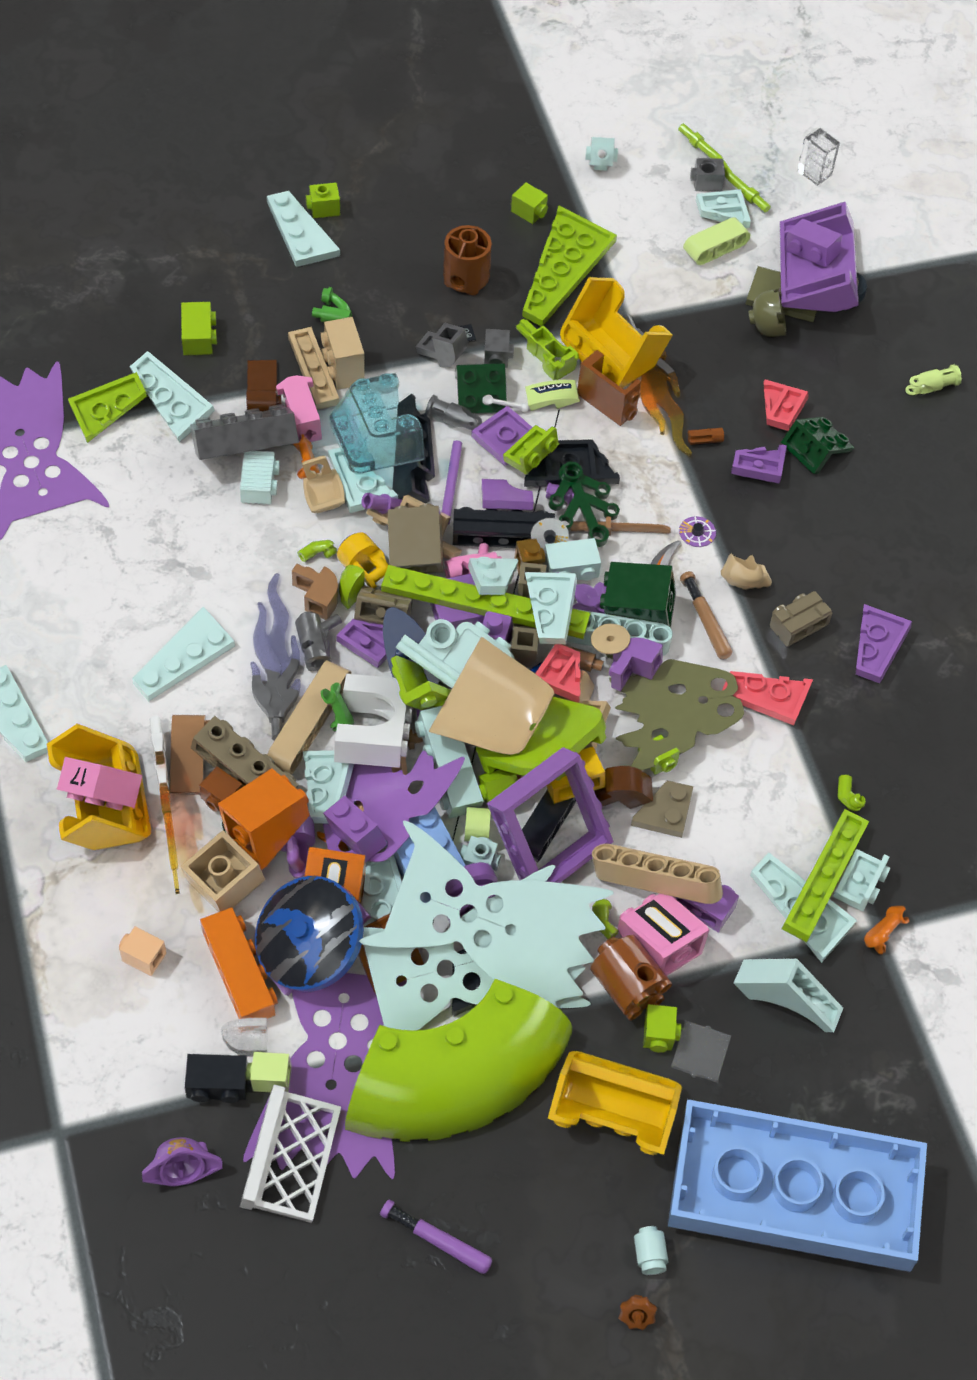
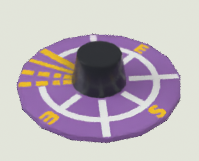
M693 516L681 523L679 534L686 544L693 547H704L713 542L716 537V529L708 519Z

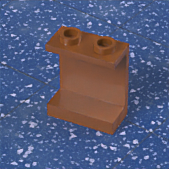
M596 350L581 362L578 394L586 402L621 426L627 420L631 421L638 412L637 404L640 398L641 381L637 379L625 390L602 374L604 354Z

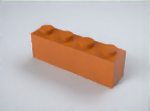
M231 907L200 919L202 933L242 1028L275 1016L274 1005L278 1004V1000L273 988L267 989L264 982L267 979L264 967L261 964H257L254 956L257 955L252 939L246 940L243 932L247 930L242 916L236 917Z

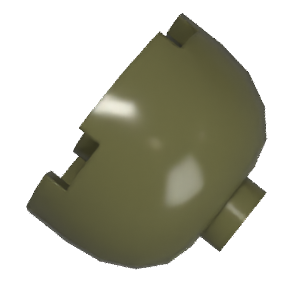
M779 288L761 293L753 302V310H749L750 324H755L758 332L767 337L785 336L787 332L785 313L780 302L781 292Z

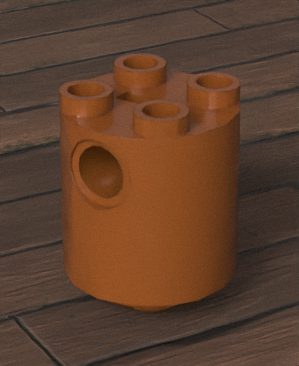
M465 225L452 229L446 235L443 276L444 284L447 287L469 295H476L488 283L492 242L486 231L476 226Z
M628 935L623 938L612 937L598 948L597 952L600 955L594 960L590 970L629 1021L636 1019L648 1007V1004L660 1005L665 1000L662 994L669 990L673 984L635 935Z

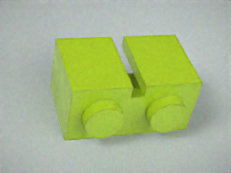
M210 302L181 303L183 355L212 354V344H217L216 330H212V326H216V311L211 312Z

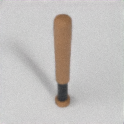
M692 571L685 572L680 576V581L686 585L693 598V605L718 658L727 659L732 655V649L705 597L702 596L695 583V574Z

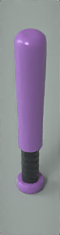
M388 1199L380 1212L382 1217H391L409 1227L417 1236L481 1274L487 1273L490 1269L492 1259L488 1255L426 1221L418 1220L398 1209L392 1200Z

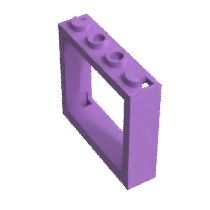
M562 747L487 803L519 880L547 866L555 865L552 874L546 882L561 883L593 858L592 851L596 846L612 844L614 842L609 831L610 825L605 820L601 810L603 808L602 804L593 790L594 783L584 767L586 763L577 752ZM565 772L588 832L538 870L514 809Z

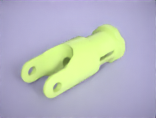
M953 364L947 369H934L910 378L911 385L906 387V393L912 396L938 391L944 386L952 384L958 386L962 381L961 371L957 365Z

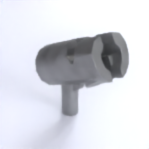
M308 611L300 614L296 619L295 625L308 671H318L326 660L330 661V642L326 641L330 629L342 623L338 614L321 622L318 614Z

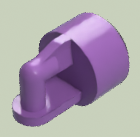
M310 816L280 850L286 852L289 872L296 879L305 876L309 847H312L316 841L314 822Z

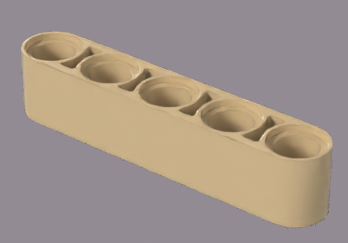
M326 660L317 672L268 751L267 755L274 760L275 765L283 772L294 773L303 759V751H308L333 710L331 704L323 701L321 690L326 688L331 691V685L338 682L341 685L340 694L342 695L346 674L352 673L350 670Z
M600 844L592 851L596 877L602 881L705 904L716 903L723 896L720 872L716 867L612 844Z

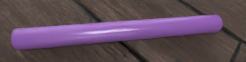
M458 440L453 441L442 505V513L450 517L462 450V442Z

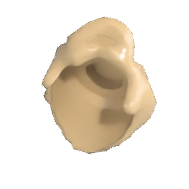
M731 553L728 555L727 561L721 570V576L731 586H736L743 590L770 587L772 583L765 566L757 564L753 555H750L747 560H743L733 556Z

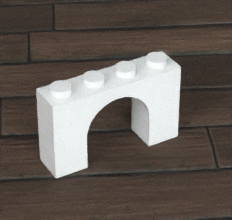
M346 674L343 699L350 712L376 714L386 718L388 721L375 726L337 724L334 762L400 768L401 757L407 756L408 741L406 740H409V723H411L412 707L405 705L399 695L400 687L396 678Z

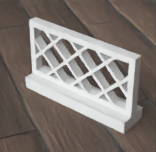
M273 1085L242 1196L241 1208L249 1210L257 1208L312 1223L341 1106L285 1091V1087ZM287 1101L299 1104L304 1114L291 1120L285 1111ZM320 1110L333 1113L331 1123L322 1128L319 1127L313 1117V1114ZM284 1118L286 1124L281 1126L282 1120ZM308 1118L315 1132L302 1139L295 1124ZM290 1128L297 1142L284 1149L278 1139V1135ZM329 1130V1131H328V1135H327V1139H326V1137H325V1135L323 1134V1132ZM319 1136L324 1145V1150L313 1157L305 1143ZM275 1146L279 1150L276 1154H274ZM301 1146L308 1160L295 1167L287 1153ZM282 1156L290 1170L276 1177L270 1165L272 1161ZM321 1158L319 1166L316 1161ZM311 1164L317 1173V1178L308 1185H305L298 1171ZM269 1174L271 1181L266 1183ZM293 1174L301 1189L287 1196L280 1181ZM273 1185L276 1186L283 1198L274 1204L261 1201L264 1190ZM314 1187L313 1194L311 1195L309 1189ZM304 1192L310 1202L308 1213L296 1210L290 1200Z

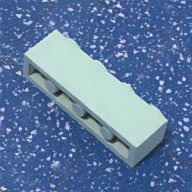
M442 706L420 711L418 721L415 722L417 736L423 739L425 745L423 746V751L425 750L428 755L433 756L434 769L460 757H465L458 775L439 800L441 809L446 810L450 819L466 815L467 807L481 808L484 800L464 742L429 732Z

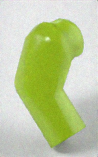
M320 540L311 542L300 549L297 554L303 562H306L322 551L324 556L329 558L337 553V549L334 547L333 544L335 543L333 541Z
M839 776L838 800L849 810L859 811L865 806L864 796L854 794L851 791V776Z
M602 899L593 904L592 911L605 926V929L600 930V932L607 939L615 937L619 930L608 921L609 911L612 909L610 901Z

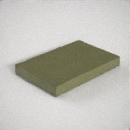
M758 266L747 296L746 305L753 306L756 297L765 291L779 288L781 292V272ZM783 307V311L787 316L814 322L817 310Z

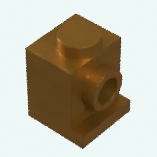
M536 538L516 542L514 559H518V574L520 575L521 562L545 563L544 549L540 548Z

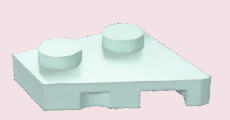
M469 558L468 568L479 595H505L513 573L517 570L518 559Z

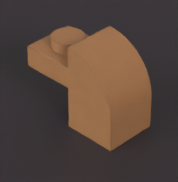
M296 564L292 569V585L307 592L304 596L305 611L316 613L320 618L327 620L338 604V581L335 574L325 566L320 573H317L310 567Z

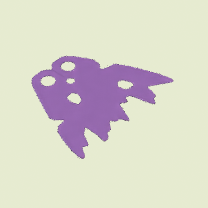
M424 750L420 753L413 769L407 775H404L402 770L393 773L391 767L354 764L346 797L353 803L355 801L362 802L363 812L378 825L384 839L388 843V847L384 852L376 853L368 861H385L409 838L403 821L409 822V819L412 817L427 815L434 808L458 775L465 757H460L434 769L433 756L428 755ZM423 781V787L418 793L411 794L408 791L411 782ZM323 823L328 850L341 851L338 847L341 839L333 833L329 823ZM352 849L350 851H346L347 853L356 854Z

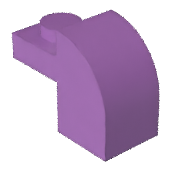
M630 638V643L625 650L613 654V663L609 670L611 688L621 691L632 673L652 680L663 662V645L645 638Z

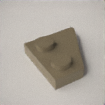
M667 780L653 795V801L644 804L632 817L631 826L682 838L694 786Z

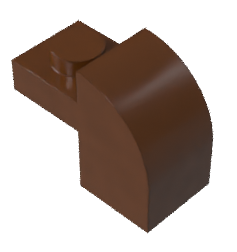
M630 766L606 768L605 787L594 792L602 807L619 801L629 809L653 801L652 777L642 770Z

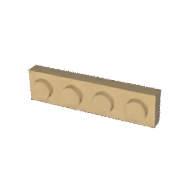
M308 327L288 332V339L302 375L312 377L313 387L309 389L316 409L339 405L338 393L332 378L329 376L326 363L312 328Z

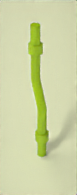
M684 123L679 126L678 130L689 139V143L692 146L699 148L712 159H723L716 150L704 141V137L701 134L692 131ZM723 159L725 178L738 190L741 189L744 198L748 202L754 203L763 212H768L771 205L760 197V193L755 188H750L738 178Z

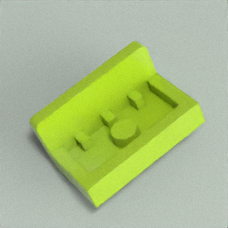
M535 425L503 454L504 462L527 474L537 467L541 460L550 452H553L557 445H559L557 429L551 426L546 431Z

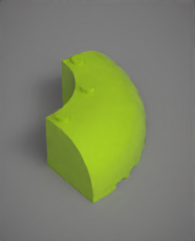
M494 979L484 998L467 1014L449 1024L415 1031L379 1025L351 1096L345 1120V1130L367 1137L379 1139L385 1137L400 1139V1141H410V1139L438 1140L467 1130L470 1132L481 1128L506 1112L509 1113L526 1100V1097L541 1086L562 1057L572 1035V1024L559 1008L544 998L520 987Z

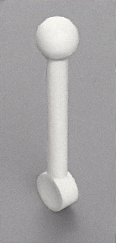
M486 395L482 399L485 405L493 403L518 408L522 412H527L530 408L527 403L517 404L493 399L491 395Z

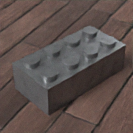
M280 404L270 406L269 411L262 412L259 409H250L244 411L245 415L235 416V413H226L220 415V419L210 420V417L195 419L196 423L190 424L195 454L199 460L299 443L294 412Z

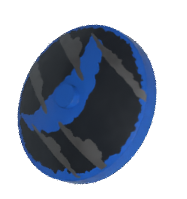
M305 876L286 883L269 898L257 921L255 948L260 964L272 980L295 991H317L334 984L348 972L360 952L362 943L359 941L363 938L364 934L361 909L354 896L345 887L331 879L321 876Z

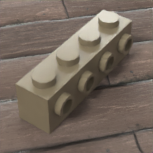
M214 716L193 737L191 749L214 768L216 766L241 782L243 787L272 768L278 774L285 775L296 789L298 788L299 784L296 783V779L292 774L279 769L270 756L267 754L262 755L254 748L253 743L248 738L240 737L225 720H220Z

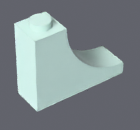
M798 959L743 960L734 984L749 1000L766 1001L791 1009L814 1022L824 1032L835 1031L843 1011V1007Z

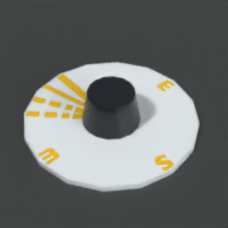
M545 518L533 526L531 539L536 538L540 548L545 549V544L567 542L569 532L566 525L560 520Z

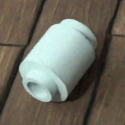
M655 1226L639 1229V1233L634 1236L638 1267L642 1269V1274L656 1275L667 1270L668 1255L664 1232L657 1230Z

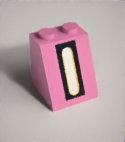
M651 894L639 907L635 909L631 907L625 910L620 915L617 928L622 937L635 935L666 976L703 953L710 930L674 897L664 894Z

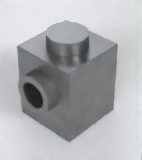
M486 329L484 364H505V368H508V358H513L514 344H509L510 330Z

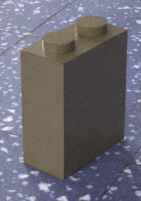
M422 504L419 507L413 508L397 506L394 509H388L389 565L425 574L444 572L442 518L439 505Z

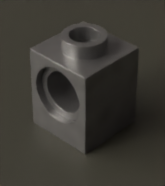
M696 158L695 168L691 167L690 180L694 181L695 191H722L725 177L723 159Z

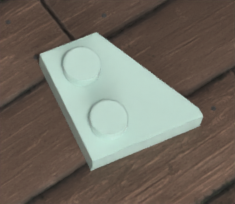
M741 189L699 193L696 195V203L701 217L720 222L735 217L745 228H750L751 220Z

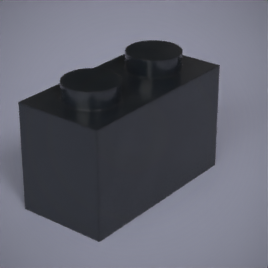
M187 1054L184 1086L186 1098H190L195 1102L221 1099V1101L226 1103H236L239 1100H246L247 1055Z

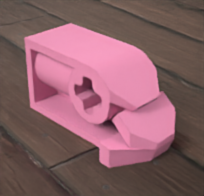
M298 375L287 377L276 386L278 395L283 394V397L286 398L285 406L294 412L298 440H301V434L310 442L322 440L320 417L309 389L313 387L312 377Z

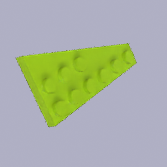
M558 206L557 215L553 221L550 235L547 238L522 316L542 327L614 245L617 235Z

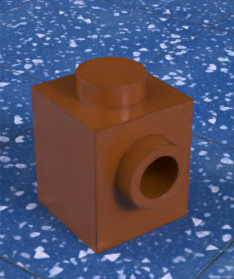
M217 766L199 785L201 799L215 812L220 811L219 802L243 787L241 782Z

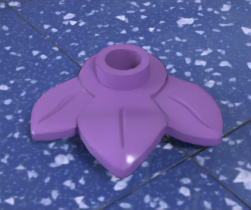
M598 582L594 588L587 584L576 585L575 599L578 603L573 605V609L605 614L604 610L600 609L601 594L606 593L604 583Z

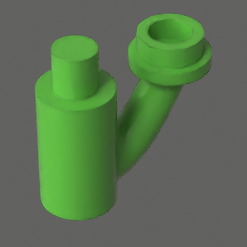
M332 287L323 289L322 302L326 303V305H330L333 302L338 308L323 305L322 309L313 307L312 317L320 318L321 322L352 317V311L348 304L333 293Z

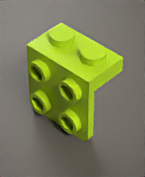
M397 655L391 658L393 665L392 673L398 681L400 687L399 695L405 705L419 710L443 706L451 689L427 681L424 669L418 663Z

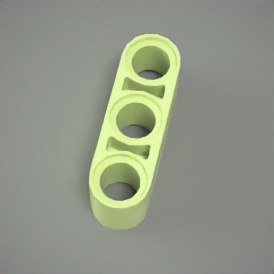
M733 217L690 236L685 241L683 249L698 265H703L744 246L749 241L751 234L737 218Z

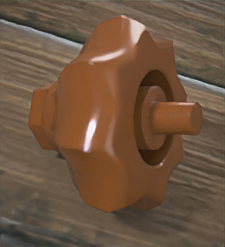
M634 1295L620 1305L619 1319L626 1323L629 1329L638 1328L644 1330L648 1325L656 1321L655 1312L657 1307L647 1297Z

